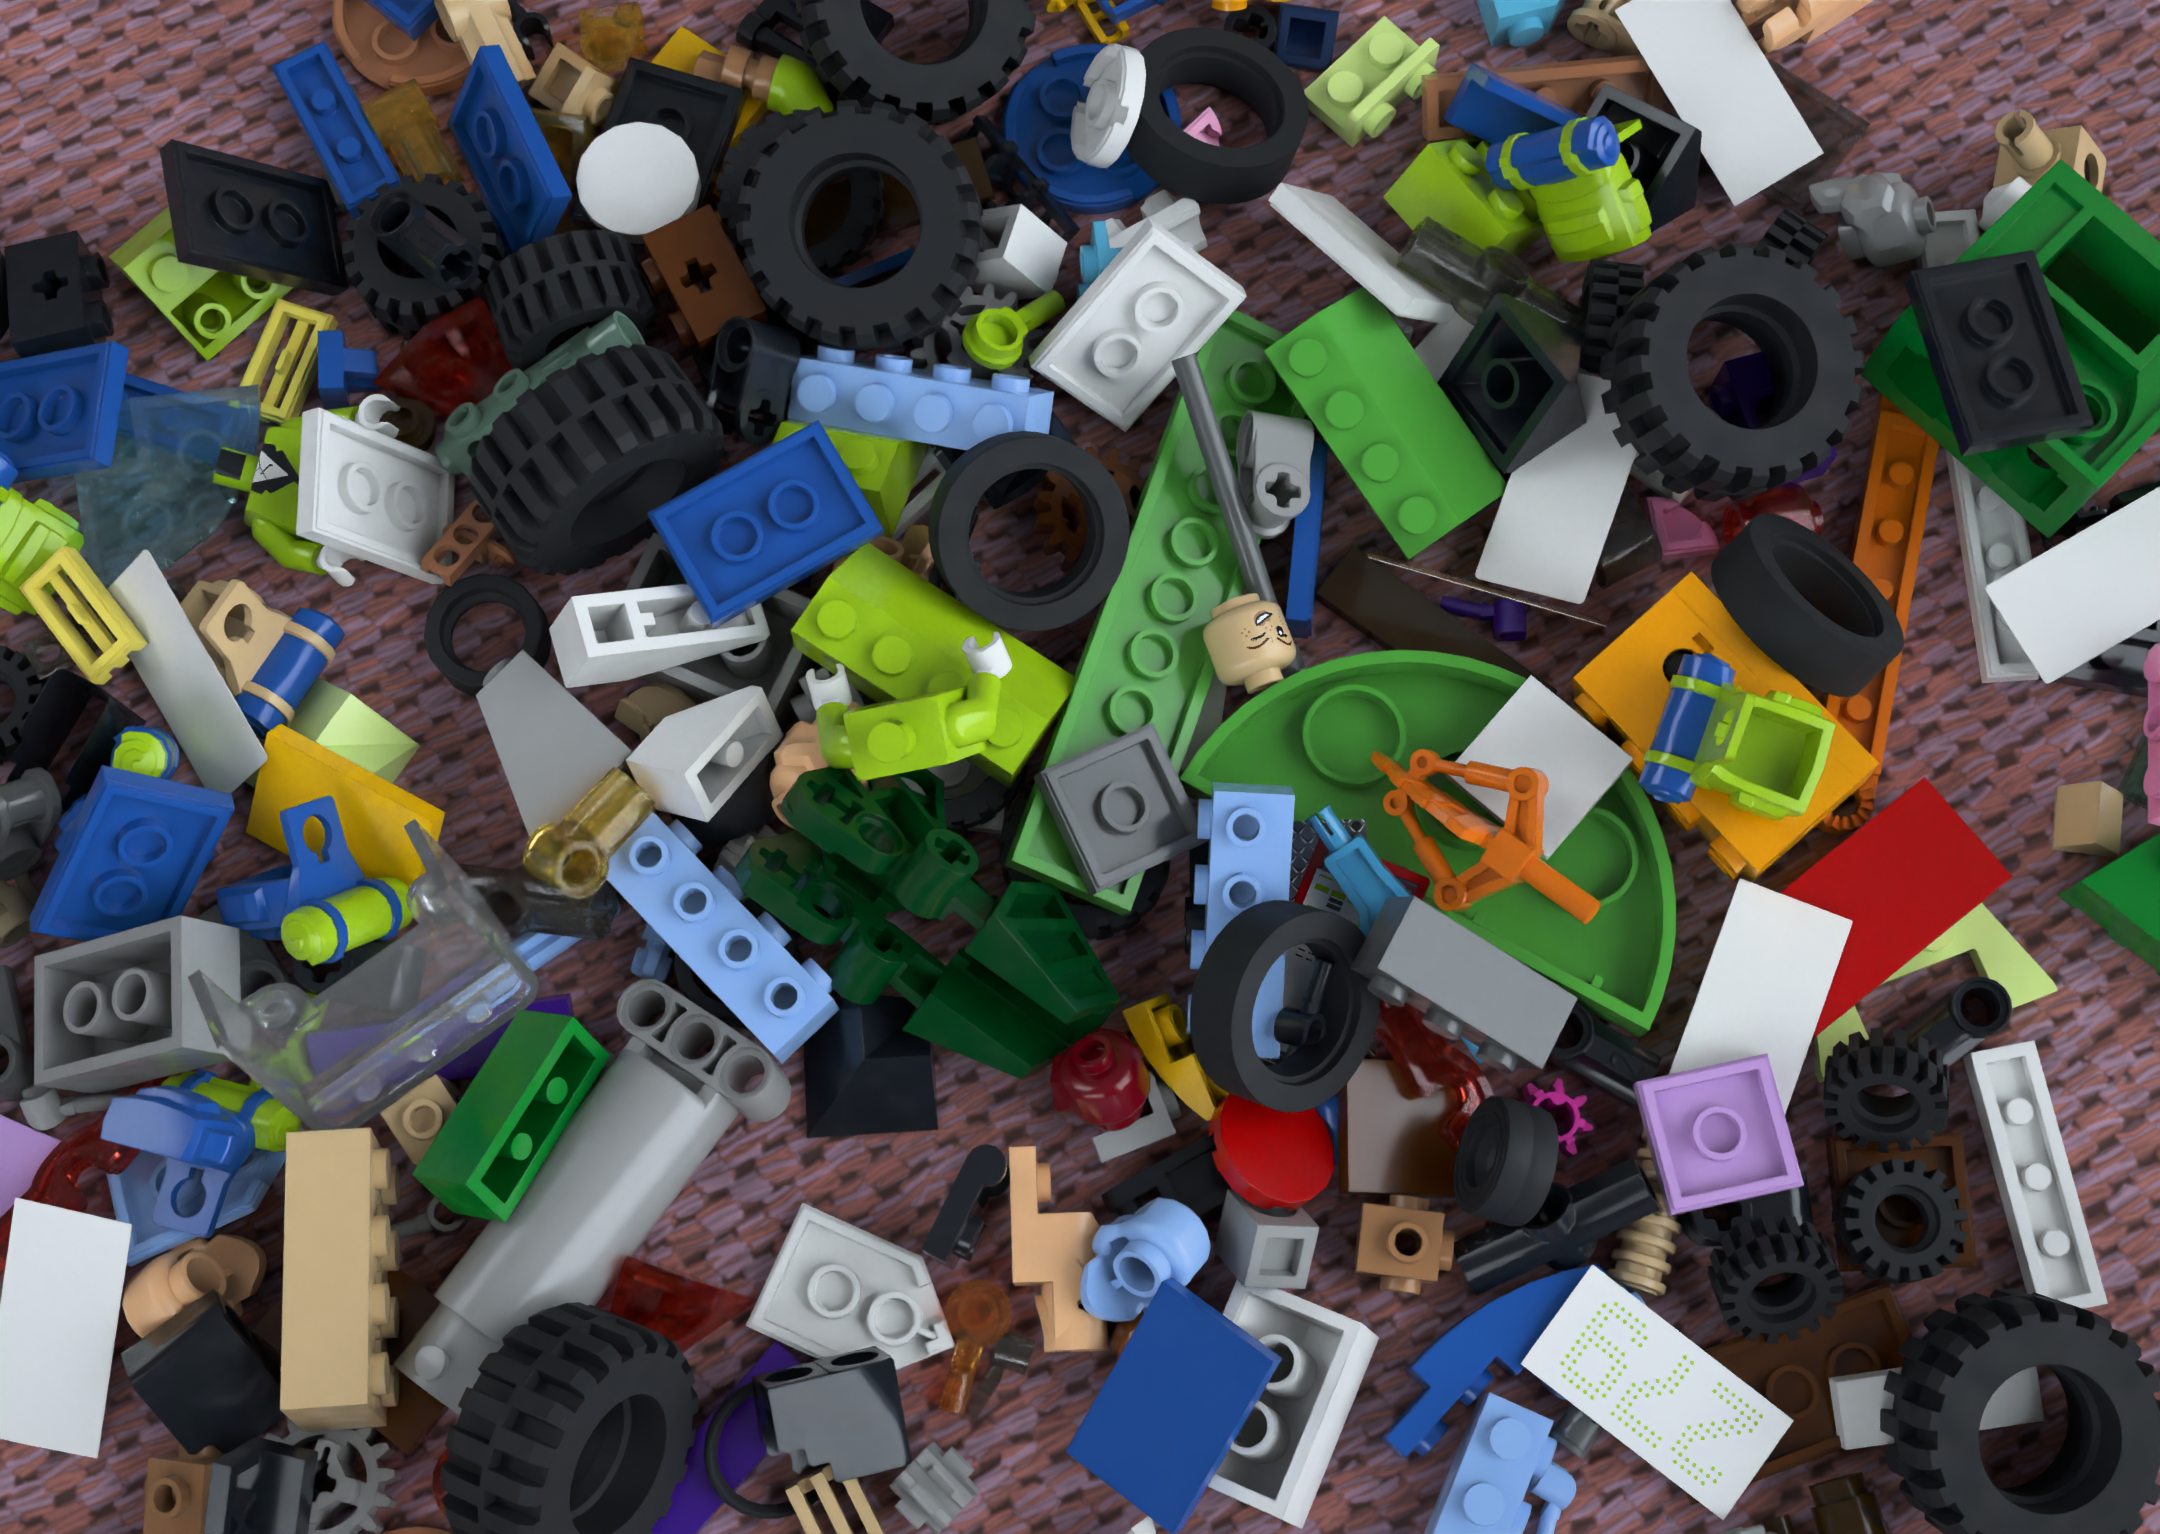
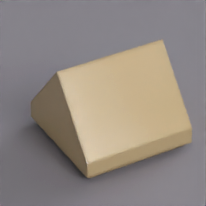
M2102 781L2057 786L2055 788L2051 850L2119 857L2123 793Z

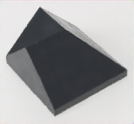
M1604 83L1585 117L1590 119L1605 116L1612 124L1640 118L1642 128L1620 143V152L1626 160L1632 178L1639 179L1644 190L1643 195L1652 219V223L1649 225L1652 233L1691 210L1696 205L1702 132L1696 127Z
M1496 293L1437 383L1469 430L1503 473H1511L1586 423L1577 383L1583 332L1507 293Z
M882 995L875 1002L868 1005L852 1003L845 998L834 1000L840 1010L803 1044L807 1138L938 1130L934 1043L902 1030L916 1009V1006L905 997Z

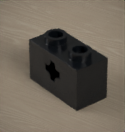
M77 230L4 247L10 343L20 358L107 342L106 337L113 336L112 318L107 305L103 301L102 289L109 288L110 285L105 262L99 252L91 253Z

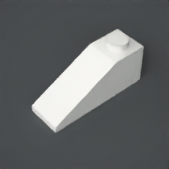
M688 584L571 596L549 628L565 689L627 681L764 641L770 636L761 603L713 628Z

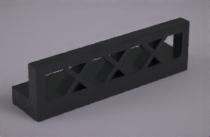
M254 1437L213 1461L204 1534H308L318 1451Z

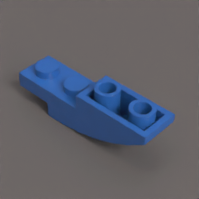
M1597 1264L1594 1265L1607 1275V1273L1603 1269H1601ZM1591 1266L1563 1271L1514 1289L1486 1303L1459 1320L1434 1340L1405 1369L1424 1390L1382 1435L1380 1440L1399 1458H1406L1413 1450L1421 1457L1426 1455L1448 1430L1449 1426L1441 1418L1459 1399L1466 1406H1469L1492 1381L1494 1376L1486 1369L1492 1361L1508 1376L1518 1375L1525 1368L1520 1363Z

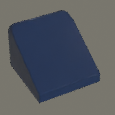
M1281 3L1273 53L1288 67L1325 71L1332 64L1340 11Z

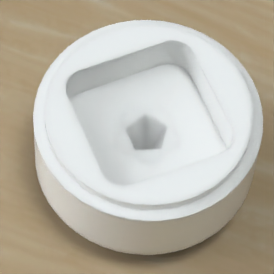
M2019 176L2011 183L1992 188L1983 200L1982 218L1978 226L1986 232L2032 185Z

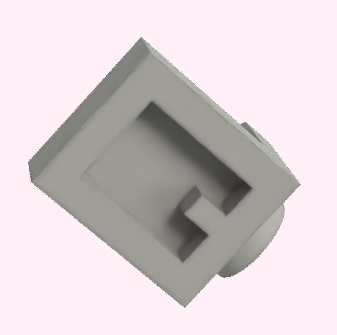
M1149 1071L1150 1093L1145 1100L1150 1115L1143 1118L1139 1117L1132 1125L1121 1130L1108 1131L1102 1129L1103 1134L1090 1139L1100 1163L1176 1133L1171 1120L1182 1116L1173 1091L1164 1081L1156 1083L1152 1071Z

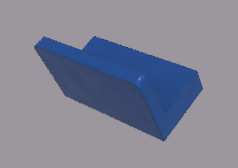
M1473 62L1444 116V119L1449 124L1492 144L1506 140L1509 135L1545 131L1566 125L1569 120L1583 118L1576 111Z

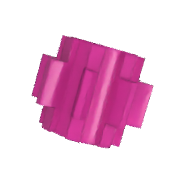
M1558 1078L1552 1082L1548 1093L1545 1094L1542 1089L1538 1090L1532 1083L1524 1087L1522 1090L1526 1099L1525 1103L1534 1106L1541 1105L1547 1112H1553L1557 1109L1563 1115L1565 1129L1562 1136L1558 1134V1152L1561 1151L1567 1158L1578 1153L1574 1143L1576 1139L1573 1136L1575 1134H1588L1593 1130V1125L1586 1122V1119L1580 1118L1578 1109L1584 1105L1587 1097L1582 1095L1572 1100L1564 1094L1565 1088H1563L1562 1079Z

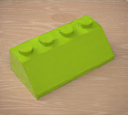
M870 543L858 548L828 576L791 629L795 649L835 675L837 674L836 664H842L845 668L848 683L878 703L967 686L973 672L962 650L964 641L968 637L974 636L979 648H983L993 640V633L998 631L1011 659L1012 668L1005 676L1000 678L1002 686L996 729L993 735L988 740H985L987 750L964 759L1009 789L1059 716L1072 690L1073 675L995 624L984 619Z

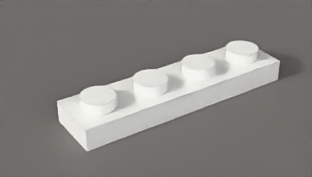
M2035 1041L1971 1052L1962 1056L2027 1294L2031 1295L2035 1292L2082 1309L2108 1304Z

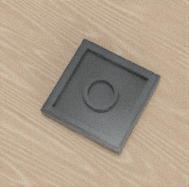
M1153 723L1043 770L1034 776L1090 896L1209 841L1208 839H1197L1198 817Z

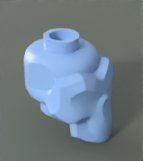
M1158 1197L1145 1204L1133 1215H1123L1111 1224L1101 1225L1092 1243L1096 1257L1084 1266L1081 1277L1080 1297L1085 1311L1101 1320L1112 1322L1131 1321L1138 1316L1141 1310L1143 1312L1146 1311L1162 1281L1173 1278L1185 1287L1208 1260L1211 1248L1207 1229L1197 1214L1188 1206L1176 1200Z

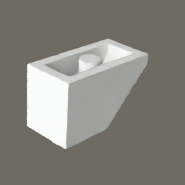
M1022 204L982 210L981 226L985 233L984 252H979L976 266L979 272L973 287H971L972 291L982 294L987 283L994 284L996 299L1002 300L1008 293L1013 291L1017 294V300L1038 298L1052 290L1058 277L1059 267L1067 242Z
M751 685L666 716L631 753L626 762L650 808L709 822L784 735L762 687Z

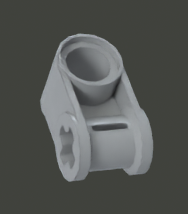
M1248 410L1241 420L1236 442L1238 484L1257 538L1273 539L1281 535L1291 523V519L1300 515L1309 503L1311 495L1310 459L1314 443V428L1312 421L1309 419Z

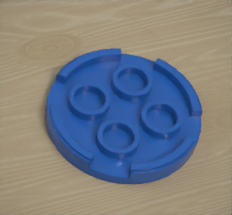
M1079 44L1051 52L1050 58L1034 67L1020 82L1016 81L1009 93L1003 111V137L1007 141L1012 140L1019 147L1017 154L1037 178L1043 177L1050 185L1048 191L1065 211L1072 213L1104 214L1119 211L1145 199L1161 185L1138 166L1126 147L1120 157L1108 168H1096L1087 165L1083 161L1078 160L1072 151L1070 132L1074 106L1077 105V101L1086 103L1090 87L1083 85L1085 81L1083 78L1095 56L1104 47L1108 46L1107 44ZM1170 87L1159 95L1160 102L1166 115L1181 129L1179 104ZM1022 172L1018 173L1016 177L1028 189L1029 183L1026 175Z

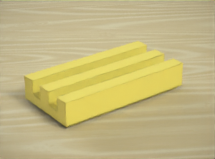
M277 298L231 407L242 410L247 416L249 414L257 417L258 420L267 423H278L280 426L285 420L298 417L318 372V331H335L338 325L335 317ZM290 317L298 319L288 344L282 350L276 363V372L263 402L255 401ZM312 324H314V330L307 343V346L304 350V353L301 357V360L298 364V367L295 371V374L292 378L286 395L282 401L280 408H277L281 396L284 392V389L287 385V382L290 378V375L293 371V368L297 362V359L300 355V352L312 327Z
M68 546L59 548L19 587L86 678L94 684L104 685L112 678L109 672L114 667L122 668L130 661L127 655L131 651H140L148 644L76 548ZM62 568L66 571V573L69 575V577L72 579V581L75 583L78 589L82 592V594L85 596V598L88 600V602L91 604L94 610L98 613V615L101 617V619L104 621V623L107 625L110 631L114 634V636L117 638V641L112 637V635L109 633V631L106 629V627L103 625L100 619L96 616V614L93 612V610L90 608V606L87 604L84 598L80 595V593L77 591V589L74 587V585L71 583L68 577L64 574V572L61 570ZM48 582L51 583L66 603L67 609L74 619L85 628L101 649L103 654L99 658L44 586Z

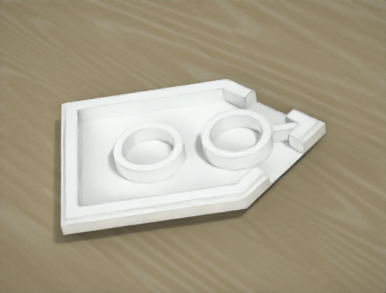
M804 1203L801 1204L746 1323L747 1327L817 1359L876 1346L894 1359L896 1370L956 1347L922 1256Z

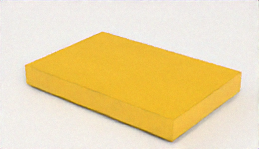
M281 723L267 732L264 750L268 759L259 768L246 833L290 856L280 820V812L322 796H332L347 847L364 876L375 879L385 876L400 879L409 887L415 899L416 914L422 904L446 812ZM310 816L304 823L303 839L306 846L312 852L317 853L318 859L323 860L321 849L325 843V830L322 823L316 817Z

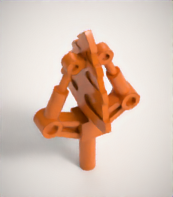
M1427 749L1416 750L1411 755L1409 764L1411 768L1407 770L1401 766L1402 764L1380 752H1373L1370 760L1381 772L1387 774L1390 777L1389 780L1398 787L1396 790H1391L1385 795L1383 799L1384 810L1392 816H1399L1414 840L1415 845L1412 848L1435 885L1433 900L1440 909L1444 911H1464L1477 901L1525 881L1583 924L1589 923L1596 915L1601 902L1540 859L1544 853L1542 849L1544 796L1549 789L1548 778L1541 770L1528 767L1509 769L1476 761H1469L1466 765L1440 759L1436 752ZM1440 772L1463 777L1467 784L1508 792L1510 797L1504 827H1499L1464 805L1458 799L1432 785L1430 781L1426 780L1427 776ZM1414 802L1443 823L1446 828L1463 841L1487 848L1480 858V862L1456 876L1432 836L1427 837L1417 822V815L1413 810Z

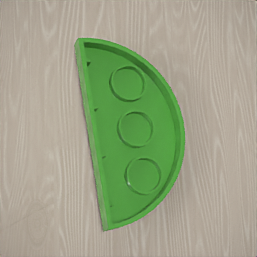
M1389 650L1366 652L1333 659L1301 670L1271 685L1243 704L1201 746L1179 778L1187 796L1198 802L1199 799H1211L1212 782L1292 786L1295 794L1293 821H1306L1315 812H1317L1321 820H1324L1319 810L1327 804H1330L1331 809L1339 820L1366 819L1367 841L1379 858L1429 878L1430 884L1423 899L1425 903L1578 998L1576 1002L1596 1016L1637 1038H1641L1650 1030L1663 1000L1672 967L1676 938V894L1672 865L1663 832L1648 797L1642 787L1638 785V780L1629 767L1546 861L1540 857L1542 861L1601 902L1598 912L1587 924H1583L1525 881L1477 901L1464 911H1444L1440 909L1433 900L1435 885L1412 848L1415 845L1414 840L1400 817L1392 816L1384 810L1383 799L1385 795L1391 790H1396L1398 787L1389 780L1390 777L1387 774L1381 772L1370 760L1374 751L1380 752L1402 764L1401 766L1407 770L1411 768L1409 765L1411 755L1419 749L1432 750L1439 755L1440 759L1455 762L1527 680L1526 678L1486 662L1436 651ZM1437 772L1432 776H1427L1426 780L1430 781L1432 785L1458 799L1464 805L1499 827H1504L1503 824L1448 780L1444 773ZM1414 802L1413 810L1417 815V822L1427 837L1432 836L1456 876L1480 862V858L1487 848L1463 841L1446 828L1443 823Z

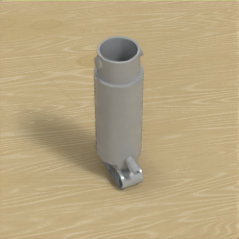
M642 979L632 983L623 991L618 1000L616 1013L619 1023L632 1037L618 1055L603 1047L610 1057L599 1073V1080L580 1103L506 1223L489 1221L433 1294L441 1302L393 1363L403 1374L458 1415L462 1411L458 1404L466 1387L473 1388L481 1374L478 1370L479 1366L489 1353L498 1352L504 1345L502 1338L515 1326L528 1325V1318L548 1308L575 1302L595 1306L737 1115L740 1114L742 1117L753 1122H767L778 1117L786 1109L791 1099L792 1088L788 1077L762 1047L663 982L655 979ZM665 1010L662 1018L656 1024L646 1027L648 1020L653 1014ZM714 1041V1045L707 1055L694 1059L697 1050L703 1044ZM764 1074L761 1084L755 1090L743 1093V1088L751 1077Z

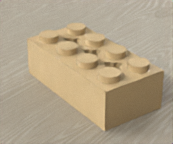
M370 1127L286 1132L280 1411L303 1432L387 1426V1407L397 1406L399 1401L398 1368L389 1363L387 1338H398L400 1324L398 1298L390 1297L388 1285V1271H398L400 1265L399 1234L397 1230H391L389 1219V1205H399L400 1173L398 1165H391L389 1148H381Z

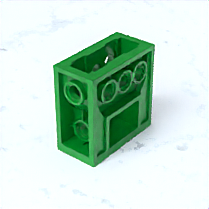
M2062 159L2044 174L1953 264L2034 250L2094 422L2091 429L2083 435L1961 456L1936 377L1931 369V362L1912 305L1898 317L1866 361L1865 372L1860 374L2048 539L2160 427V242ZM2027 446L2052 468H2043L2034 464L2028 456Z

